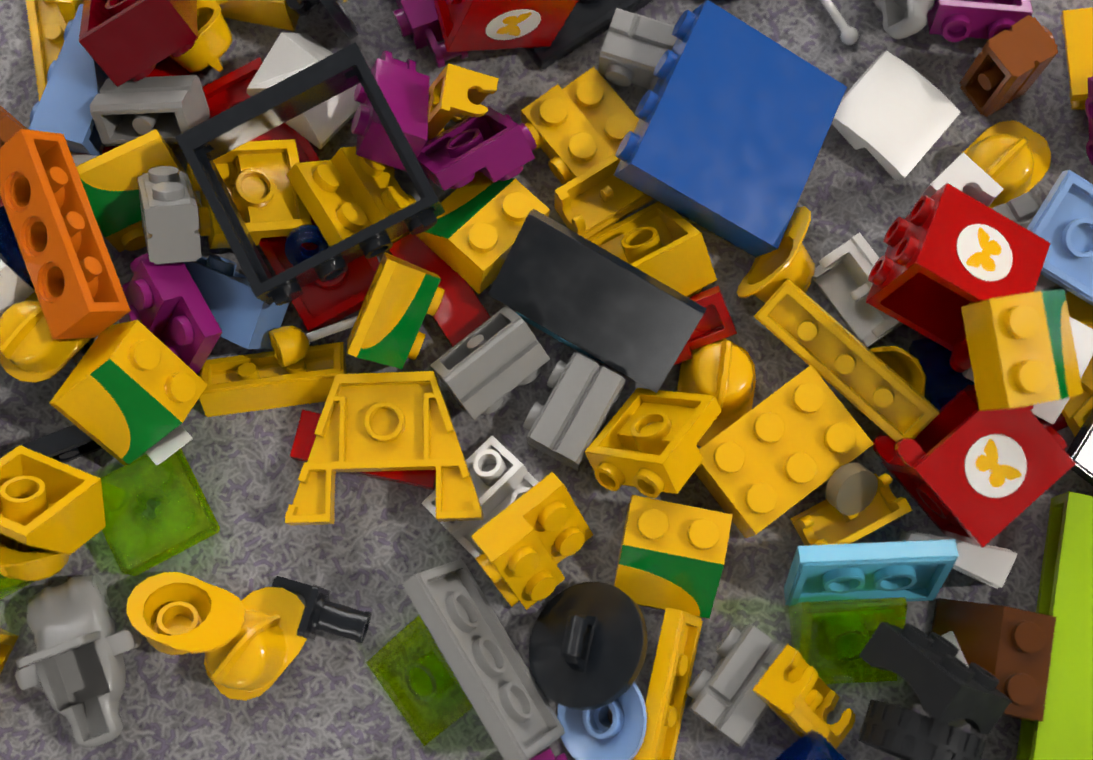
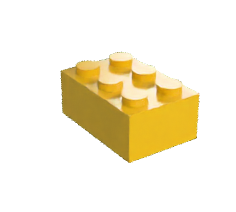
M810 365L699 448L703 461L694 472L725 513L733 514L732 522L743 536L749 538L766 528L827 481L837 469L853 461L874 445V443L814 367Z

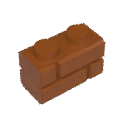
M1028 15L1013 24L1009 30L1005 29L987 41L982 48V52L978 54L960 81L961 90L981 115L989 117L1003 108L1006 103H1011L1028 91L1058 53V46L1055 43L1053 34L1048 28L1042 26L1035 17Z

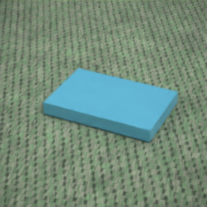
M956 540L797 546L784 586L785 603L790 607L932 601L936 598L959 557Z

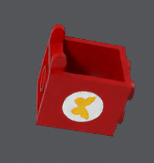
M434 0L447 52L550 46L579 0Z
M946 183L931 197L922 196L913 207L910 215L905 219L898 217L891 224L884 237V243L888 245L885 255L878 259L868 277V281L873 284L866 303L952 351L950 366L954 371L962 373L971 368V361L961 307L988 299L1034 292L1051 243Z
M967 385L939 410V414L914 440L902 438L896 443L889 436L880 435L873 441V449L883 460V465L945 536L982 548L1076 464L1064 450L1067 448L1064 438L1052 427L1042 425L1031 412L1034 405L979 411L975 385Z

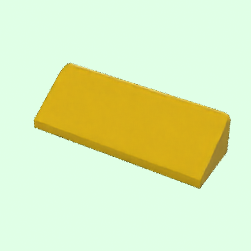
M337 342L309 346V350L302 360L286 367H281L274 351L206 360L199 375L208 384L199 397L205 415L213 417L326 402L335 374H347L344 343Z

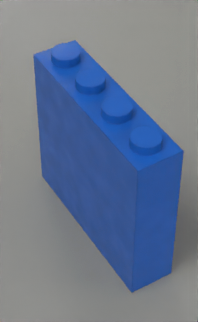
M705 0L693 12L686 10L677 21L672 35L677 38L672 50L668 49L662 55L654 70V75L658 77L653 91L648 90L636 108L635 116L640 118L634 132L629 131L617 149L616 157L621 160L614 176L750 255L758 257L779 248L847 86L713 2Z

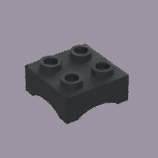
M882 621L859 655L871 667L892 671L902 677L917 694L923 710L934 720L943 724L964 719L979 733L989 735L1011 703L1008 697L995 688L999 680L994 675L973 662L969 666L965 665L955 657L959 649L954 644L934 632H931L928 636L922 630L909 623L900 628Z

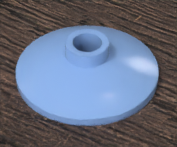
M635 682L618 699L597 709L575 710L558 704L557 718L565 730V734L561 736V739L575 760H632L641 748L647 728V713L644 699ZM609 709L612 712V724L608 720Z

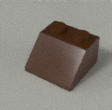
M937 598L931 632L942 636L952 631L968 666L973 662L999 680L995 688L1011 700L1002 716L1024 721L1043 722L1056 617L1002 605Z

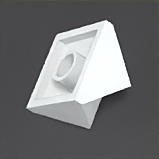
M281 32L247 87V94L252 97L333 53L306 33ZM357 85L285 123L321 149L355 115L360 105V102L354 101Z

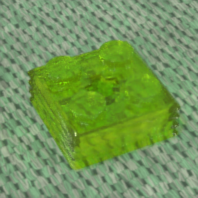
M179 449L158 466L145 454L129 465H124L101 477L106 527L102 529V532L123 574L137 576L220 531V526L182 449ZM150 499L161 502V505L155 508L157 517L154 519L142 514L147 509L146 502Z

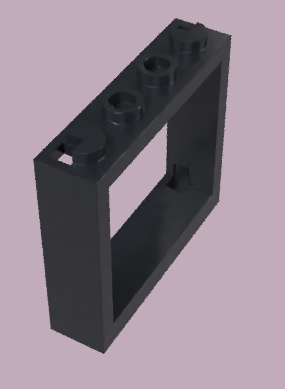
M356 42L176 136L256 298L269 305L275 302L279 306L297 299L303 294L302 287L317 279H320L321 282H327L341 276L348 270V263L363 255L369 259L383 254L393 246L392 240L407 232H410L411 235L420 234L432 228L438 222L436 217L445 213ZM361 83L421 199L272 277L213 160Z

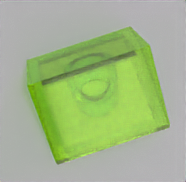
M905 597L800 602L788 607L792 647L801 653V657L809 666L814 667L818 672V676L826 684L897 681L898 675L896 673L871 667L859 655L882 621L900 628L904 627L908 606Z
M420 615L416 616L366 662L423 746L427 745L474 709Z

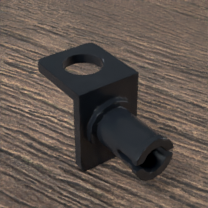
M280 576L275 577L272 587L284 588L290 592H298L305 599L306 605L297 630V636L315 640L319 631L355 640L360 644L363 643L369 628L371 612L360 611L329 601L330 591L322 587L311 586Z

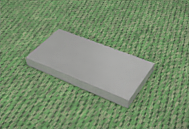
M459 559L414 574L401 583L504 760H529L565 734L564 728L464 560Z

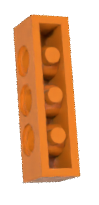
M20 129L0 148V197L53 340L95 338L131 311L64 134Z

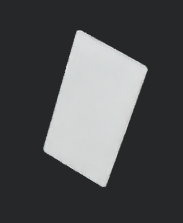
M179 425L148 449L146 454L158 466L193 438Z

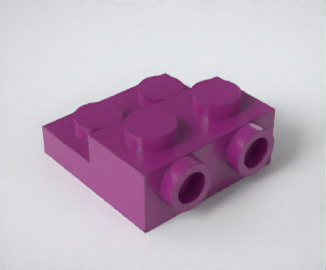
M935 0L934 6L927 13L929 34L943 35L950 42H959L967 37L989 40L1005 29L1009 30L1013 24L1026 16H1032L1033 10L1031 0Z
M487 106L488 112L484 116L468 117L426 142L417 159L426 176L443 191L449 188L457 189L465 186L474 179V173L477 171L493 182L498 180L505 181L521 173L524 168L523 165L535 158L532 150L536 149L537 145L526 125L523 123L517 124L507 113L502 115Z
M148 253L143 254L131 262L130 269L134 275L131 281L122 286L131 311L119 319V323L139 320L198 375L223 332L184 262L155 264L149 261Z

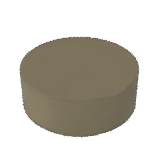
M852 462L845 464L830 477L826 486V499L844 515L857 514L864 510L875 497L878 481L876 476L860 463Z

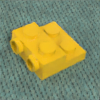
M594 66L563 89L558 84L521 110V122L529 129L537 145V148L534 150L541 147L550 158V161H548L550 170L562 184H566L615 154L623 138L629 131L634 132L639 121L637 116H635Z
M295 139L249 141L213 160L256 246L261 238L309 234L312 228L310 214L286 176L295 163H300ZM188 163L187 174L193 192L200 191L202 207H198V231L200 236H208L210 249L231 248Z
M356 146L340 148L331 160L295 163L286 174L330 247L416 202L413 196L406 194L394 178V167L357 156ZM407 232L395 238L394 240H392V243L397 242L401 238L408 235L410 232Z
M636 388L584 453L594 470L596 480L608 490L618 491L622 485L636 487L643 495L650 498H657L661 492L678 494L703 461L696 444L722 410L716 397L713 395L658 390L655 393L650 389Z
M551 472L473 533L471 537L483 552L475 560L491 579L501 595L511 607L520 602L527 610L537 601H541L551 595L555 587L566 579L557 564L567 556H571L579 551L584 542L593 536V533L565 485Z

